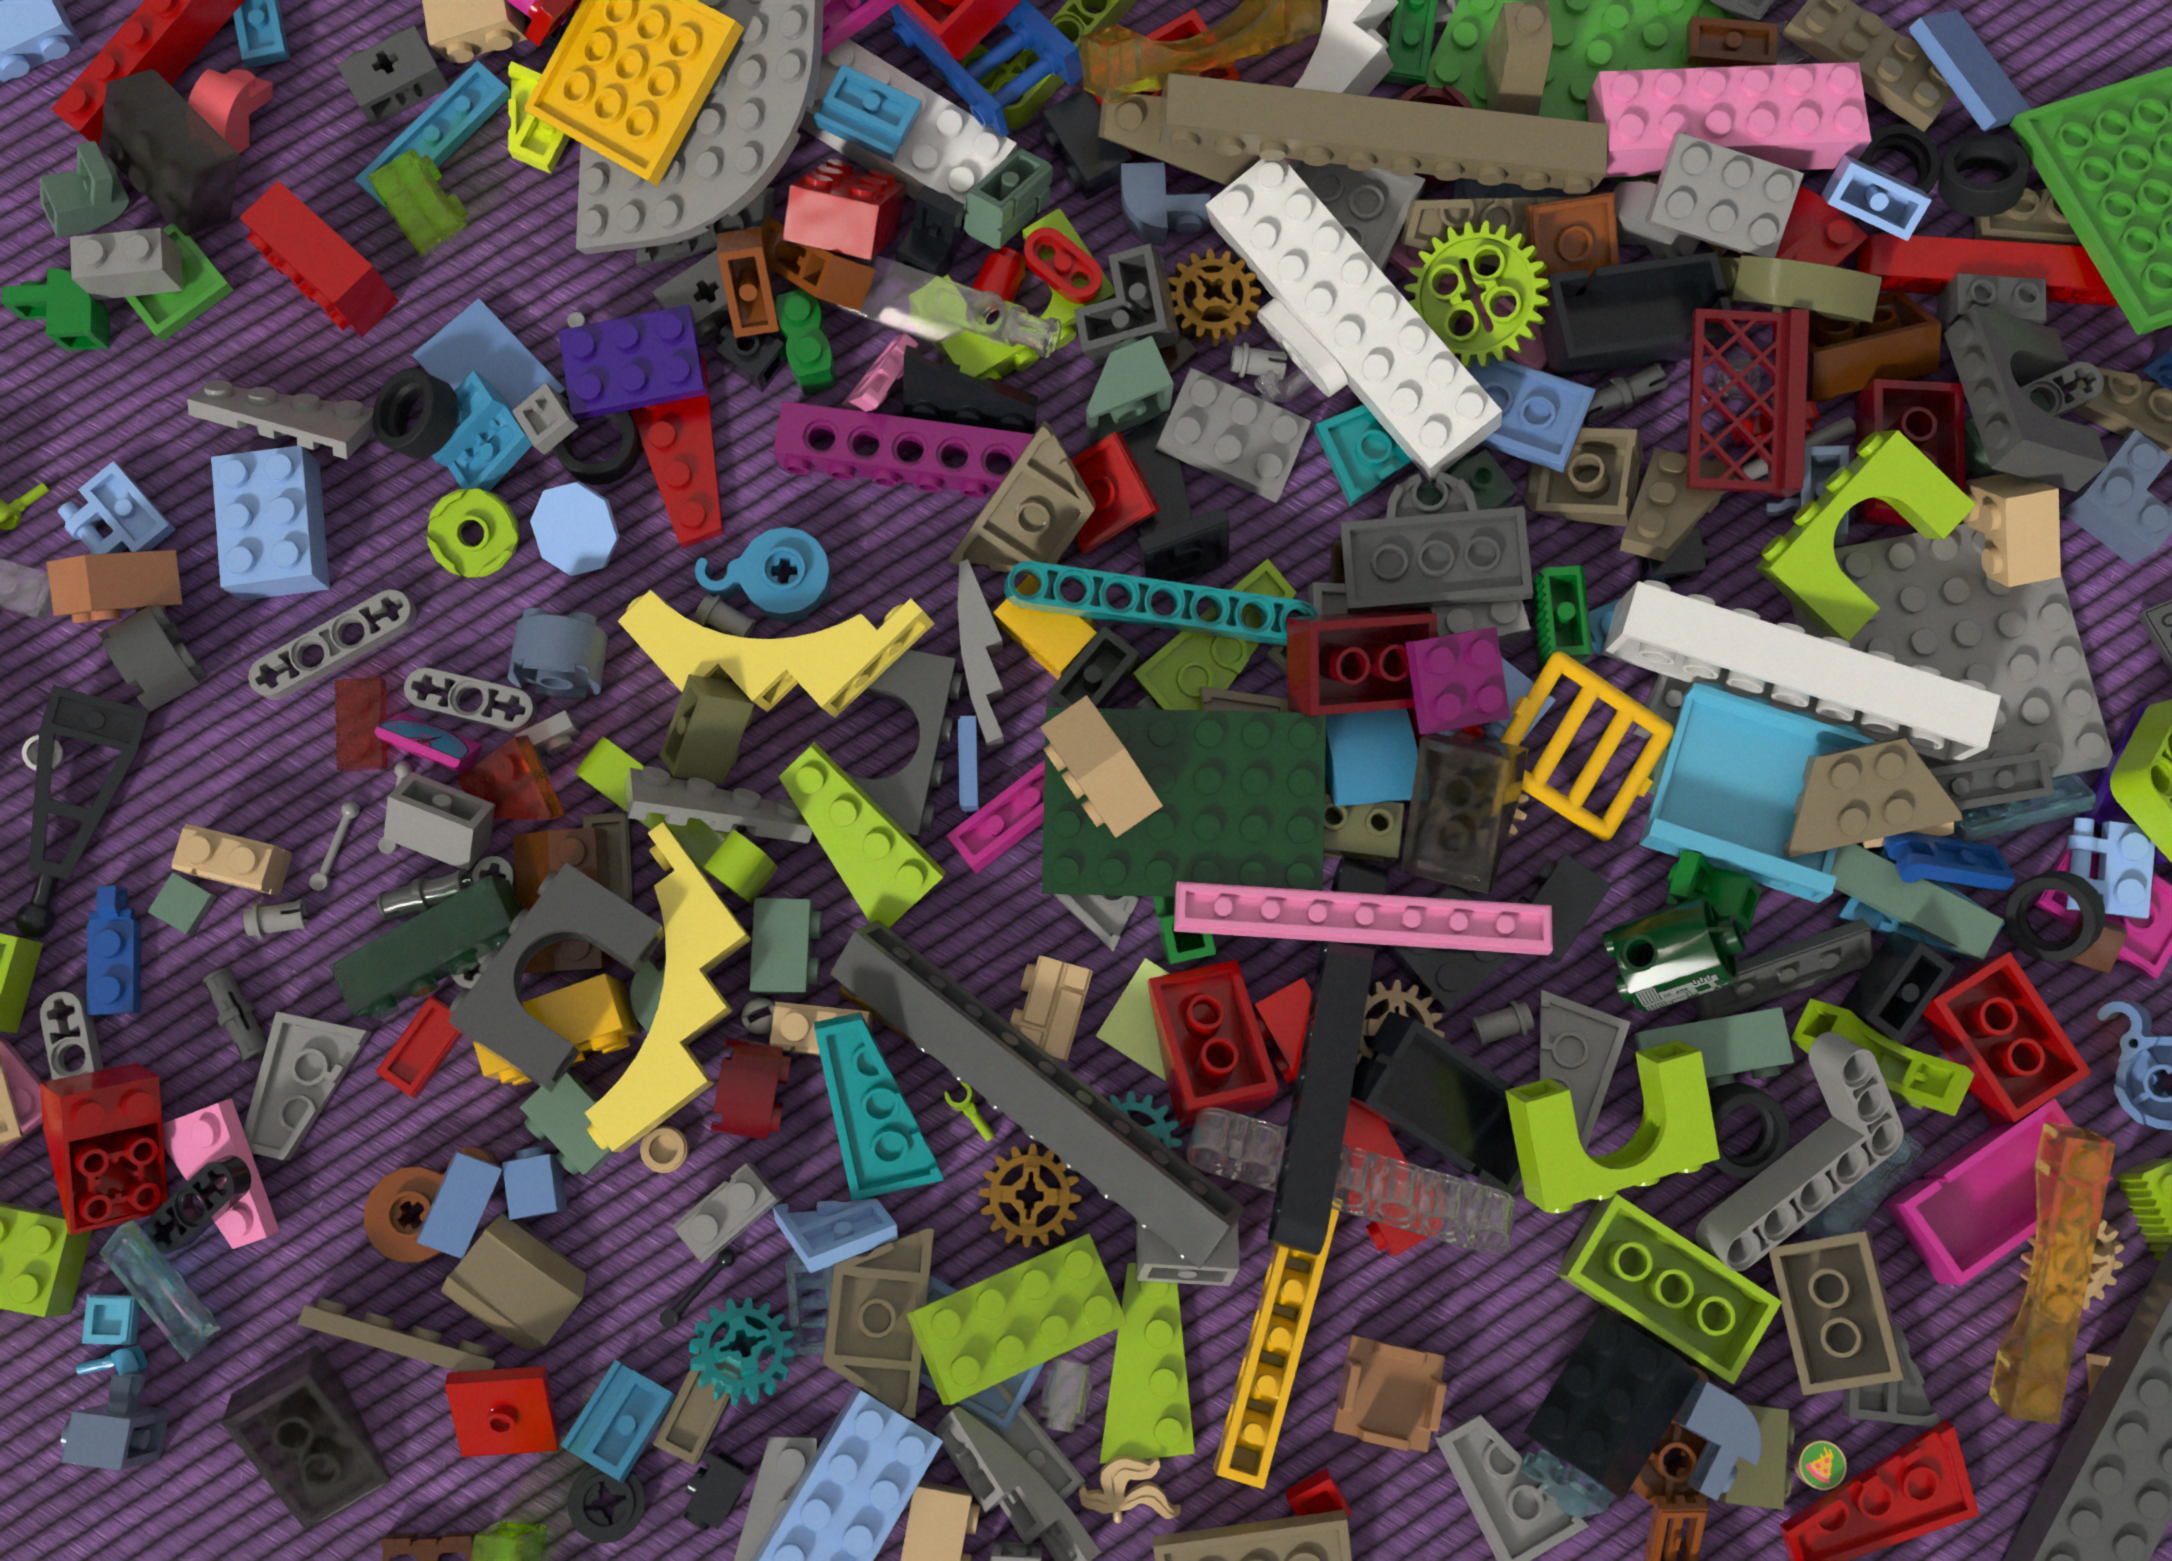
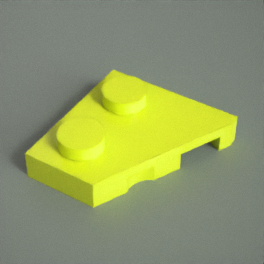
M511 61L508 66V74L511 78V99H508V115L511 119V127L508 130V150L512 158L552 174L570 137L523 110L542 74Z

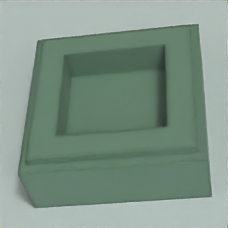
M172 872L147 912L184 934L193 936L217 896L180 874Z

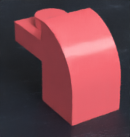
M207 69L195 83L188 100L185 115L186 149L227 163L250 147L249 115L273 99V83L255 77L253 73L246 70L232 69L228 73L222 74Z

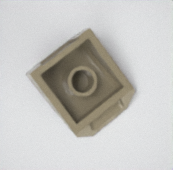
M1581 428L1563 473L1529 462L1524 500L1531 511L1566 520L1627 526L1638 496L1643 466V442L1638 429Z
M502 1213L484 1230L483 1234L452 1273L447 1276L441 1292L486 1326L521 1349L529 1351L546 1346L583 1298L587 1274L520 1219L509 1220V1213Z

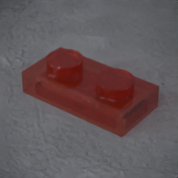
M382 677L335 680L337 769L341 772L388 769L387 743L378 738L374 733L376 727L387 720L386 680Z

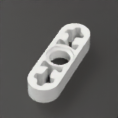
M1272 299L1258 310L1257 318L1267 334L1283 351L1287 352L1289 358L1323 394L1331 397L1348 384L1347 376L1336 359L1278 299Z

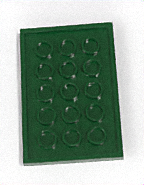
M1046 707V723L1067 708ZM1097 708L1163 805L1117 838H1115L1105 822L1096 827L1081 805L1089 798L1086 794L1078 799L1075 797L1061 776L1069 769L1066 767L1059 772L1045 752L1042 894L1175 897L1177 881L1323 891L1326 715L1309 716L1296 712ZM1045 736V747H1046L1047 745L1050 744V741H1049V740L1047 739V737Z

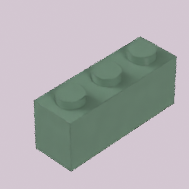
M1782 1007L1646 1030L1633 1034L1637 1051L1677 1039L1701 1050L1707 1087L1735 1083L1733 1073L1749 1070L1751 1071L1752 1080L1781 1075L1779 1065L1795 1063Z

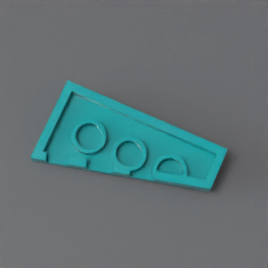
M1365 405L1315 425L1314 431L1350 507L1413 462Z
M859 1012L814 1022V1030L852 1201L943 1181V1172L862 1013Z

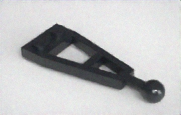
M53 685L39 730L28 871L39 873L31 901L22 905L15 916L16 927L23 935L39 938L47 935L53 929L56 917L50 904L58 878L68 880L135 760L150 714L148 710ZM56 734L122 751L91 809L50 799ZM49 813L83 822L62 863L45 859Z

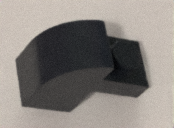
M926 185L923 186L916 197L913 226L896 250L894 278L918 290H922L946 276L959 251L965 234V219L962 218L963 203L953 199L946 193H940Z

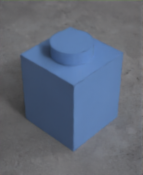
M544 1147L528 1148L515 1151L517 1160L502 1162L509 1220L568 1211L562 1166L555 1157L557 1154L545 1155Z

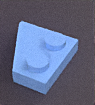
M877 1198L859 1199L849 1202L821 1201L817 1202V1211L789 1213L788 1204L773 1206L775 1222L810 1273L830 1267L835 1263L898 1239L897 1224Z

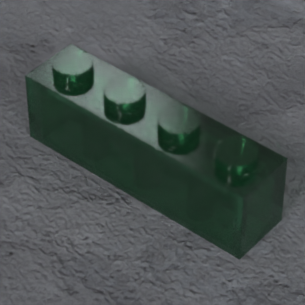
M489 875L330 964L329 966L350 1014L371 1017L372 1020L388 1017L399 1010L398 1004L411 996L418 998L435 991L439 987L438 981L449 976L451 973L456 976L469 972L479 965L477 959L490 953L494 948L501 950L512 935L509 933L512 922L523 910L510 881Z

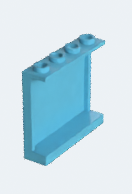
M1704 681L1699 684L1694 682L1683 695L1674 725V734L1669 742L1639 845L1680 858L1682 850L1697 852L1714 868L1749 875L1758 884L1816 903L1821 902L1833 893L1837 877L1830 874L1838 848L1792 858L1783 856L1782 851L1784 841L1789 842L1796 819L1797 814L1792 812L1797 795L1800 794L1804 786L1802 777L1808 756L1872 743L1875 739L1861 735L1859 729L1850 725L1836 724L1832 726L1816 721V716L1806 711L1790 710L1788 712L1772 707V703L1762 697H1740L1728 693L1727 689L1718 683Z

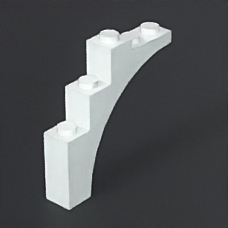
M1328 0L1327 15L1318 45L1302 77L1294 88L1368 96L1394 66L1386 52L1389 44L1375 29L1399 3L1398 0Z

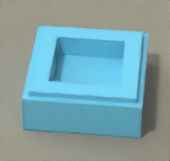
M88 1294L82 1344H136L141 1295Z

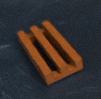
M1676 1495L1671 1504H1667L1665 1496H1655L1643 1561H1660L1668 1518H1670L1662 1561H1676L1677 1551L1681 1543L1680 1535L1684 1518H1689V1524L1681 1561H1698L1708 1513V1506L1704 1495H1694L1693 1503H1687L1684 1495Z

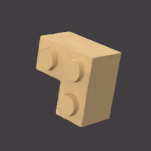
M2009 473L1965 481L1966 495L1976 506L1963 519V524L1967 523L1968 527L1985 534V549L1981 554V563L1986 577L2007 587L2061 577L2059 488Z
M1087 695L1040 727L1050 741V744L1044 747L1043 750L1059 772L1066 767L1069 769L1061 776L1075 797L1078 799L1086 794L1089 798L1081 805L1096 827L1105 822L1115 838H1117L1163 806L1126 748Z

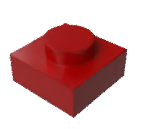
M1327 1468L1285 1490L1287 1501L1297 1516L1344 1510L1346 1517L1353 1515L1349 1501Z

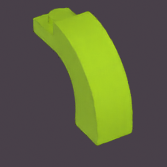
M1811 998L1791 1037V1040L1808 1054L1815 1039L1819 1035L1830 1031L1838 1033L1868 1049L1876 1058L1891 1098L1920 1110L1925 1106L1955 1116L1975 1075L1967 1066L1913 1050L1881 1035L1867 1026L1848 1009Z

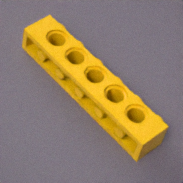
M1333 1199L1327 1236L1318 1256L1274 1245L1213 1469L1218 1476L1261 1489L1265 1487L1342 1204L1341 1201Z

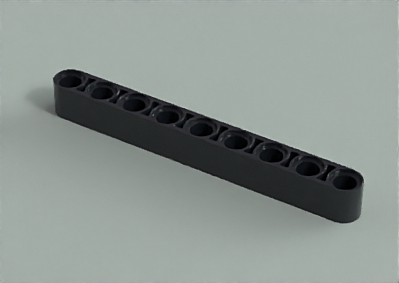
M1342 856L1334 874L1331 891L1385 895L1388 870ZM1321 941L1269 1224L1268 1243L1314 1256H1318L1323 1248L1329 1226L1376 944Z

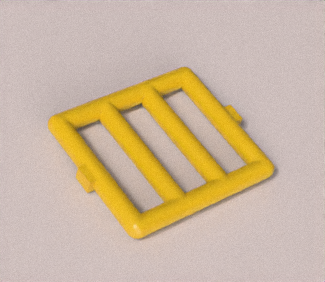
M1556 651L1548 659L1527 696L1518 697L1510 711L1515 716L1490 756L1488 764L1491 770L1599 840L1609 841L1616 833L1637 795L1644 797L1653 783L1648 777L1673 737L1674 727L1566 653ZM1561 674H1564L1582 686L1530 773L1510 759ZM1598 697L1615 708L1617 712L1569 793L1565 796L1548 785L1547 781ZM1634 721L1651 732L1652 736L1601 819L1582 806L1631 723Z

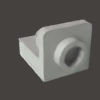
M547 383L530 394L526 400L512 410L533 446L544 455L579 427L566 407L569 403L568 400Z
M564 710L515 734L521 747L515 750L516 757L527 775L533 773L544 782L552 777L541 754L547 752L548 755H554L568 749L573 745L572 739L582 735L575 719Z

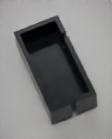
M1717 252L1595 268L1590 276H1588L1587 269L1549 274L1546 279L1550 281L1551 286L1546 290L1540 291L1539 295L1547 298L1551 304L1547 307L1537 308L1536 312L1546 320L1545 324H1539L1550 372L1558 377L1650 365L1653 362L1664 363L1691 359L1692 313L1696 308L1708 309L1726 289ZM1728 297L1719 298L1710 308L1732 310ZM1705 322L1704 337L1716 350L1733 337L1720 322ZM1704 351V352H1703V357L1708 356V355L1706 354V352Z
M1389 1011L1367 1047L1375 1053L1371 1059L1362 1056L1355 1068L1350 1099L1442 1160L1452 1164L1451 1166L1483 1187L1511 1198L1522 1179L1505 1090L1515 1087L1417 1020Z

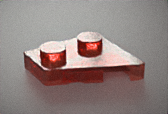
M528 735L514 737L457 777L465 793L495 804L493 819L550 820L565 814Z

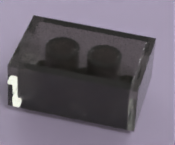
M153 68L107 82L100 138V150L103 155L110 157L112 162L130 179L133 186L139 192H142L160 210L163 217L172 222L185 236L230 221L241 156Z

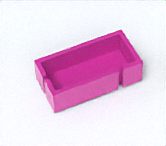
M2052 1098L2015 1123L1995 1124L1925 1173L1924 1177L1926 1180H1915L1882 1204L1939 1284L1962 1286L2113 1178L2087 1142L2055 1145L2053 1140H2071L2079 1136L2080 1132L2056 1099Z

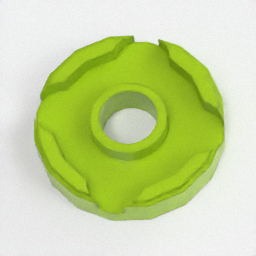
M479 488L456 490L440 499L431 510L428 519V546L436 561L450 573L468 578L490 576L503 569L515 555L520 539L518 520L510 505L495 493ZM470 520L477 521L484 529V538L477 546L468 545L462 537V528Z

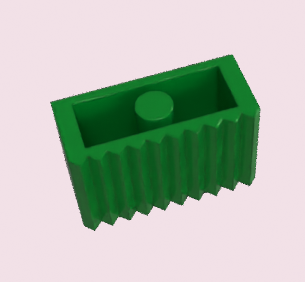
M1580 565L1545 567L1532 581V598L1534 600L1531 602V605L1534 607V610L1531 613L1536 616L1532 622L1537 625L1533 630L1537 633L1534 638L1538 642L1535 648L1539 651L1536 657L1540 659L1537 666L1543 669L1552 653L1556 651H1562L1583 664L1589 659L1588 657L1593 655L1584 567Z

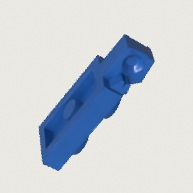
M118 885L97 886V911L89 912V923H87L86 1015L94 1017L140 1013L141 922L136 920L135 909H127V888Z

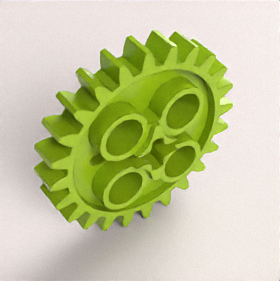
M1469 221L1465 222L1464 235L1461 236L1452 227L1447 228L1448 242L1443 244L1439 239L1433 237L1431 240L1436 251L1432 255L1421 250L1418 253L1425 262L1423 268L1410 267L1409 271L1418 278V281L1415 284H1408L1404 287L1407 292L1415 295V299L1409 301V304L1456 358L1461 355V363L1465 368H1471L1474 358L1477 357L1481 367L1487 369L1491 355H1495L1504 364L1506 363L1505 350L1509 347L1519 354L1523 352L1518 341L1522 336L1533 341L1536 339L1534 333L1529 329L1531 323L1545 324L1546 320L1536 311L1539 307L1550 306L1551 302L1539 295V292L1551 287V283L1548 279L1537 278V276L1545 271L1547 266L1543 261L1531 263L1538 250L1534 245L1521 250L1526 238L1519 232L1508 240L1510 229L1502 224L1495 235L1493 234L1492 224L1489 221L1483 222L1479 233H1476L1474 226ZM1491 255L1499 256L1500 265L1498 270L1492 275L1482 276L1480 274V264L1483 259ZM1463 259H1467L1469 262L1470 272L1475 284L1485 291L1480 297L1494 327L1491 332L1486 331L1480 308L1469 300L1474 296V293L1461 267ZM1449 274H1456L1458 276L1456 289L1451 294L1440 295L1439 283L1442 278ZM1505 296H1514L1516 298V308L1513 313L1507 317H1497L1495 309L1498 301ZM1467 314L1473 315L1474 327L1471 332L1464 336H1457L1454 327L1458 318Z

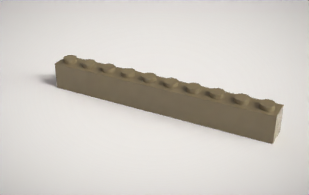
M1172 73L1168 74L1161 96L1159 144L1171 145L1173 149L1178 151H1192L1198 148L1215 150L1216 153L1223 156H1236L1240 153L1259 155L1260 158L1267 161H1280L1285 158L1303 160L1304 163L1311 166H1323L1328 163L1347 165L1348 168L1355 171H1367L1372 168L1391 170L1393 174L1399 176H1409L1415 173L1429 174L1443 181L1465 178L1478 180L1480 184L1488 186L1509 183L1521 185L1526 190H1541L1544 188L1563 189L1565 193L1570 195L1591 193L1607 175L1608 124Z

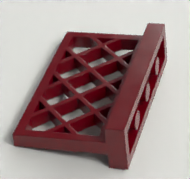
M1696 308L1693 311L1686 489L1771 493V497L1790 498L1803 489L1809 310L1790 309L1787 313ZM1705 322H1720L1733 337L1716 350L1704 337ZM1735 323H1741L1746 325L1740 330V328ZM1754 324L1773 325L1772 345L1763 353L1744 334ZM1736 340L1755 359L1740 373L1721 355ZM1705 351L1709 358L1703 363V352ZM1771 351L1772 363L1766 357ZM1712 361L1731 379L1716 395L1702 381L1703 369ZM1758 363L1771 376V388L1761 397L1742 378ZM1734 384L1753 403L1738 418L1719 399ZM1702 395L1708 400L1704 406H1702ZM1769 396H1770V407H1769V406L1766 404V402L1764 401V400H1766ZM1711 405L1730 424L1714 439L1701 426V414ZM1756 408L1770 421L1769 433L1760 441L1741 423ZM1733 428L1751 447L1737 462H1734L1718 444ZM1700 439L1707 445L1701 451ZM1769 440V450L1767 451L1763 444ZM1709 450L1728 468L1718 479L1699 478V460ZM1756 452L1768 465L1767 481H1752L1739 466ZM1731 473H1733V475H1734L1738 480H1731V479H1726V478H1727Z

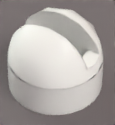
M39 735L28 739L22 748L24 762L35 771L37 768L38 751L34 745L38 744ZM56 739L53 769L61 763L63 758L62 746Z
M762 997L754 998L747 1002L741 1014L744 1027L755 1035L770 1034L775 1003ZM767 1007L769 1008L770 1015L759 1018L752 1023L749 1022L748 1016Z

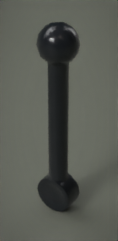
M723 1249L717 1256V1262L676 1306L666 1309L661 1313L660 1323L662 1326L672 1328L678 1325L680 1314L723 1268L731 1267L735 1263L736 1256L732 1250Z

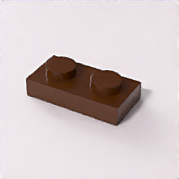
M1691 16L1687 24L1685 64L1711 67L1776 65L1778 23Z

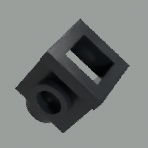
M729 322L722 328L716 340V344L719 345L716 352L721 363L762 393L788 362L786 347L779 339L775 340L767 333L735 338L732 322ZM749 342L754 344L751 350L743 351Z
M714 1446L706 1452L702 1459L710 1467L706 1470L700 1466L685 1491L692 1498L686 1506V1512L683 1516L690 1523L704 1530H709L710 1526L718 1530L727 1521L755 1472L752 1468Z

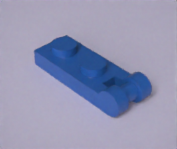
M1915 832L1887 836L1883 840V847L1887 855L1897 861L1895 869L1902 881L1906 883L1926 878L1938 882H1950L1969 885L1975 888H1987L2006 892L2016 880L1997 846Z

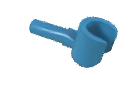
M135 1345L127 1349L117 1350L105 1358L78 1363L76 1365V1373L84 1375L116 1367L118 1374L123 1375L126 1372L138 1373L148 1368L149 1365L142 1348Z

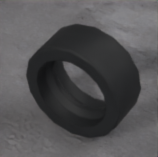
M1892 124L1880 127L1871 134V143L1860 156L1859 161L1872 167L1871 159L1878 150H1897L1908 156L1915 164L1918 181L1914 187L1923 190L1926 194L1933 189L1941 173V157L1936 144L1926 133L1910 125Z
M1980 134L1963 138L1952 144L1943 155L1937 191L1946 205L1962 214L1980 217L2002 214L2014 207L2023 196L2029 170V159L2024 149L2018 144L1997 135ZM1976 167L1990 168L2002 173L2007 179L1991 184L1975 183L1965 179L1959 173Z
M417 368L403 369L391 376L381 388L375 401L372 416L374 434L382 445L413 459L428 458L445 445L454 430L458 415L457 396L449 383ZM424 394L423 412L417 424L407 433L406 425L410 410L419 397Z
M568 403L566 407L571 414L570 404ZM628 410L596 416L612 419L619 425L622 432L620 449L608 460L601 463L588 464L576 457L571 448V438L574 431L553 447L557 458L573 477L591 485L610 484L624 478L635 467L641 453V439ZM586 418V419H581V420H575V421H576L577 425L580 426L584 421H587V420H589V419H591V418Z
M2046 871L2022 882L2010 894L2004 910L2005 927L2013 943L2026 955L2043 962H2064L2079 956L2100 938L2106 922L2104 903L2097 890L2083 877L2067 871ZM2044 890H2060L2067 893L2077 902L2083 915V924L2080 932L2073 939L2063 943H2052L2040 937L2033 930L2027 918V908L2030 900L2037 893Z
M1740 1082L1721 1085L1709 1092L1720 1159L1709 1163L1728 1175L1749 1178L1757 1176L1784 1155L1790 1138L1789 1119L1783 1106L1773 1097L1754 1086ZM1750 1104L1755 1106L1761 1113V1129L1757 1140L1749 1149L1739 1155H1727L1721 1150L1719 1133L1723 1121L1733 1110L1742 1105Z

